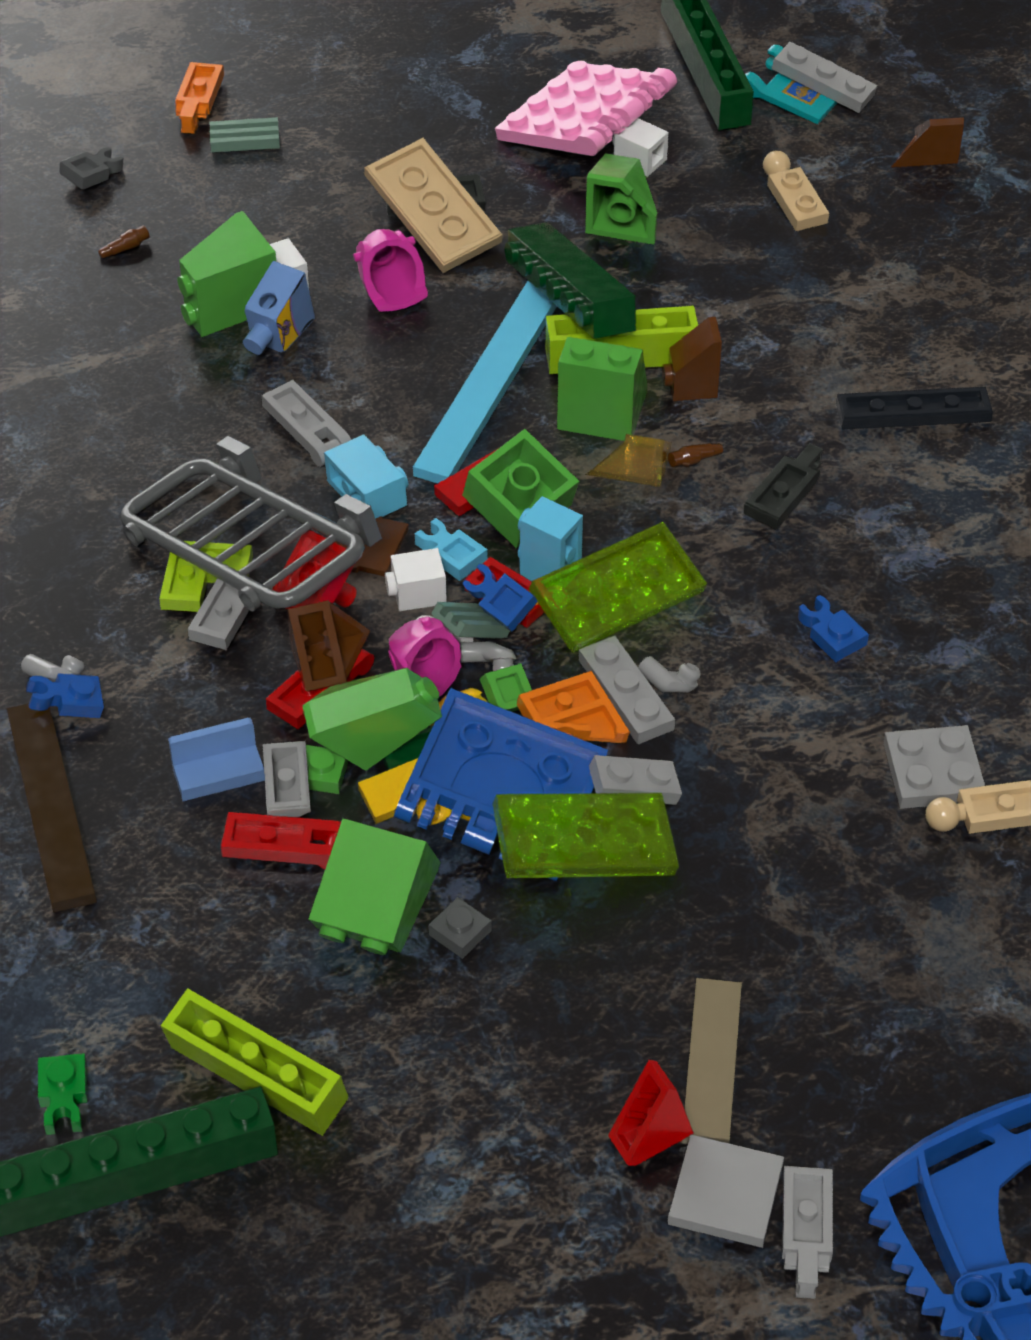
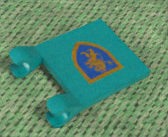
M777 44L772 45L767 53L776 57L783 50V47ZM769 57L765 63L766 67L770 70H773L774 57ZM753 72L745 74L754 91L753 98L764 99L815 124H819L838 103L781 73H778L767 85L757 74Z

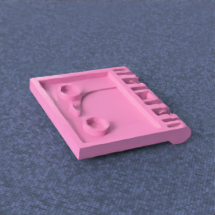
M585 61L573 62L559 76L550 80L536 95L529 97L527 102L519 109L510 113L495 128L497 139L594 156L612 141L613 133L615 135L620 134L625 130V127L632 124L644 111L652 106L653 99H661L677 84L676 75L671 70L665 68H658L651 73L640 71L637 68L623 69L615 68L612 65L587 64Z

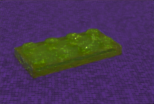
M661 522L533 580L529 590L538 600L539 605L571 652L574 653L581 648L702 593L707 583L665 523Z
M662 793L496 794L492 803L506 878L675 875L679 867Z

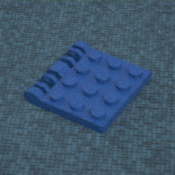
M450 688L441 707L442 717L435 721L393 817L410 823L420 799L424 798L427 801L417 823L418 827L427 829L428 825H431L435 815V808L439 804L452 810L451 815L445 821L443 837L452 840L462 814L471 818L464 832L461 844L489 855L498 832L502 829L507 831L508 835L500 852L499 859L508 862L515 851L518 836L534 842L526 855L524 869L531 872L534 871L543 846L550 848L540 875L557 881L594 788L589 765L594 755L606 756L608 750Z

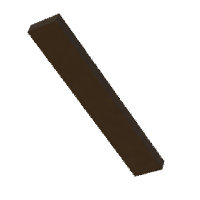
M29 703L6 708L53 913L97 903L50 707L46 710L38 711L30 709Z

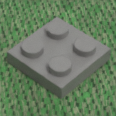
M968 725L885 732L883 743L900 809L927 807L932 800L939 797L950 798L958 804L959 789L985 786Z

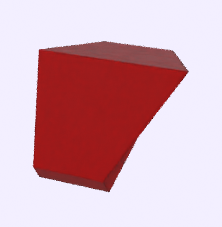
M648 1060L608 1134L629 1166H637L694 1134L677 1089L658 1062L654 1060Z

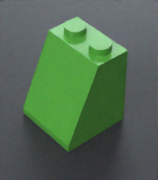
M243 211L235 213L179 260L181 276L177 278L179 289L184 296L181 312L187 325H193L201 337L247 320L245 306L271 263L276 261L275 250Z
M567 337L558 362L557 429L631 442L647 394L643 349Z
M342 818L309 920L317 929H320L318 935L325 939L344 943L345 938L348 937L362 941L360 947L372 953L386 955L388 949L401 953L441 862L426 841Z

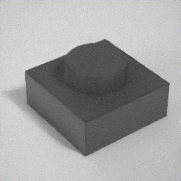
M458 897L428 925L429 936L462 959L492 931L491 920Z

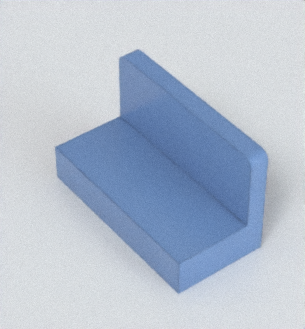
M244 718L172 736L168 739L172 768L183 801L265 781L264 767L256 747L254 725L251 718Z

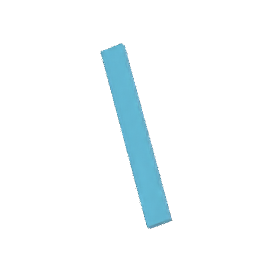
M529 280L413 466L414 477L439 483L458 472L546 326V316L552 315L557 306Z

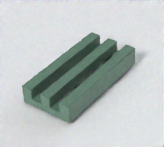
M278 117L209 121L211 152L213 153L280 148Z
M437 602L431 613L434 618L440 620L457 637L507 638L510 632L483 611L476 603Z

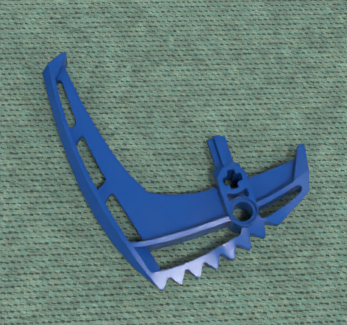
M1031 1093L1000 1102L963 1117L923 1138L892 1160L861 1192L860 1201L874 1207L869 1216L868 1223L885 1229L879 1238L878 1246L897 1253L892 1260L891 1269L910 1275L905 1291L925 1297L921 1314L943 1318L939 1333L941 1336L959 1337L961 1340H977L976 1336H980L982 1340H1031V1264L1009 1263L1002 1242L998 1214L999 1190L1024 1168L1031 1165V1129L1019 1134H1013L1009 1131L1031 1122ZM985 1140L993 1143L929 1175V1167ZM914 1185L930 1235L954 1289L953 1294H944L910 1244L891 1205L890 1197ZM973 1301L980 1304L982 1307L974 1308L969 1306L965 1302Z

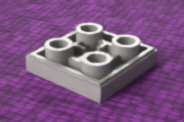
M690 1135L668 1216V1225L763 1248L784 1157Z

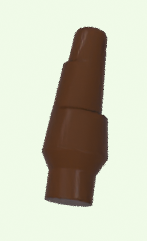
M144 225L136 229H128L119 235V238L99 249L98 253L101 258H106L139 247L142 241L150 238V234Z
M720 443L682 446L678 451L669 452L668 461L672 467L680 465L689 467L699 463L702 459L722 454L723 446Z

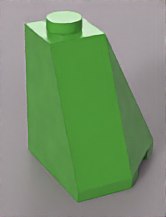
M605 153L587 176L585 233L654 245L656 241L657 210L640 159Z
M408 668L330 686L303 705L309 737L365 771L442 717L438 703L439 691L435 684L429 678H422Z

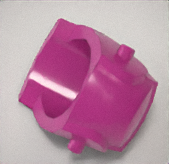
M377 229L373 231L363 241L358 243L356 253L353 254L354 261L358 264L359 274L365 290L379 312L404 309L428 296L423 263L417 249L413 246L416 243L413 236L406 238L400 230Z
M429 616L411 620L396 630L389 638L390 650L388 653L394 670L408 668L422 678H429L437 687L439 697L446 692L456 679L461 668L460 643L440 620L430 618Z

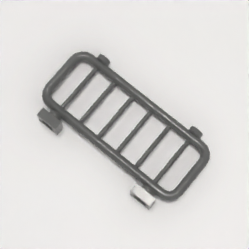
M229 436L216 444L222 458L219 463L209 459L188 461L132 498L121 511V522L125 525L123 532L134 546L140 545L146 538L239 590L238 595L241 602L250 611H255L261 606V603L280 609L289 608L305 601L353 566L361 558L365 550L364 544L371 547L382 539L371 506L347 494L334 502L339 516L336 523L256 483L262 477L251 447ZM198 474L210 476L148 520L137 516L146 507L190 477ZM216 481L232 487L231 490L169 533L154 525ZM240 492L256 499L192 545L177 538L181 533ZM263 504L279 511L275 516L215 558L199 550ZM287 516L303 524L239 571L222 563ZM310 529L328 536L263 584L246 576ZM337 541L348 547L344 552L291 590L276 592L271 589Z

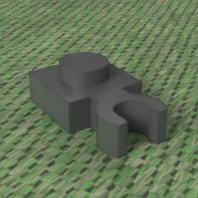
M110 147L101 148L98 154L94 156L86 151L60 161L59 173L83 190L108 180L109 173L120 172L123 169L124 157L117 156L116 158H111L112 149Z

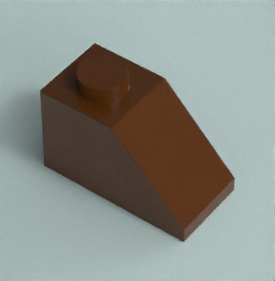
M708 317L669 348L668 364L662 365V379L664 387L670 386L673 401L718 398L722 340L716 317Z

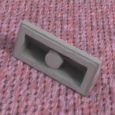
M305 741L263 744L267 815L298 818L311 812Z

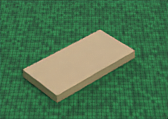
M424 138L364 168L366 178L442 273L502 243V233Z

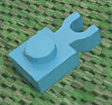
M437 518L431 521V533L433 535H427L422 530L415 533V545L422 550L438 548L444 570L459 581L474 571L479 563L482 564L487 560V549L461 530H457L451 535L447 532L445 525Z

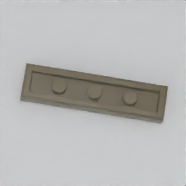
M696 978L684 1110L694 1133L692 1135L729 1143L742 982ZM690 1136L683 1139L681 1143L688 1144Z

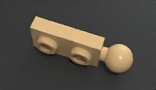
M782 151L768 153L763 161V169L768 175L767 186L794 230L799 231L827 224L829 212L801 167L790 169V159Z
M1031 780L959 789L958 804L950 798L939 797L929 803L925 814L928 824L933 829L941 832L952 830L959 821L963 820L969 834L1031 826Z

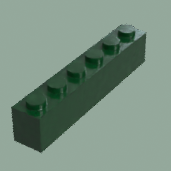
M661 0V14L718 130L751 125L754 91L708 1Z
M546 222L508 229V242L505 243L504 247L507 262L593 339L636 331L635 295L551 224Z
M256 1087L0 1161V1237L277 1156L275 1127L262 1087Z

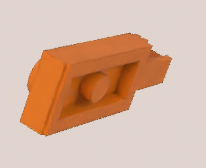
M190 62L175 99L176 116H179L181 119V133L195 134L199 118L206 119L208 114H210L224 77L223 65Z

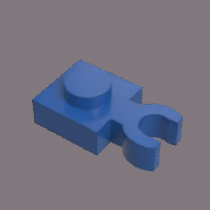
M479 563L477 569L485 577L484 581L479 585H473L470 581L465 580L463 585L473 597L483 598L478 604L483 611L512 632L538 600L505 573L496 582V577L489 567Z
M819 595L815 598V612L810 611L804 604L799 606V621L811 628L810 638L835 662L867 645L869 634L844 610L833 614L830 611V603L823 596Z
M58 673L55 682L43 676H32L29 678L26 690L32 693L29 702L30 709L42 711L50 706H57L59 716L100 718L104 705L98 676Z

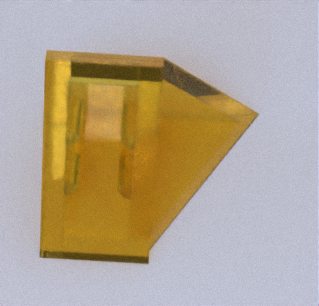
M626 434L625 442L586 475L661 487L672 442Z

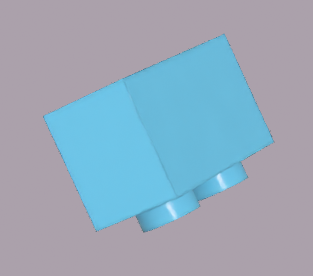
M364 434L324 452L327 482L341 496L347 494L370 505L375 519L407 506L406 488H408L409 483L405 472L401 467H395L388 460L383 449L378 445L375 446Z
M542 496L531 509L527 508L524 510L518 521V530H520V546L518 549L520 575L560 595L581 572L583 515Z

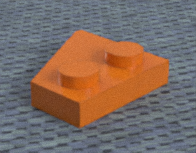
M592 671L518 696L516 705L523 717L586 741L623 743L628 739L630 731Z

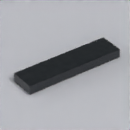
M986 387L837 394L836 399L842 430L991 422L993 415Z

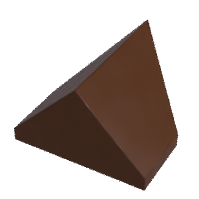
M964 117L929 119L914 128L915 136L891 167L957 164L963 135Z
M329 600L287 609L291 650L305 691L347 682V678L370 630L329 602Z

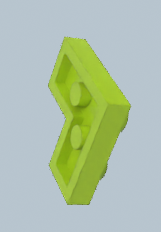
M184 541L190 545L195 543V541ZM209 542L199 550L215 558L234 544ZM246 545L222 563L239 571L252 562V545ZM170 552L159 598L161 610L198 612L203 604L207 583H215L217 578Z

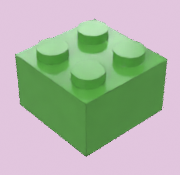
M524 429L468 472L462 496L517 548L520 546L518 521L524 510L527 508L531 509L542 496L566 508L570 507L579 480Z

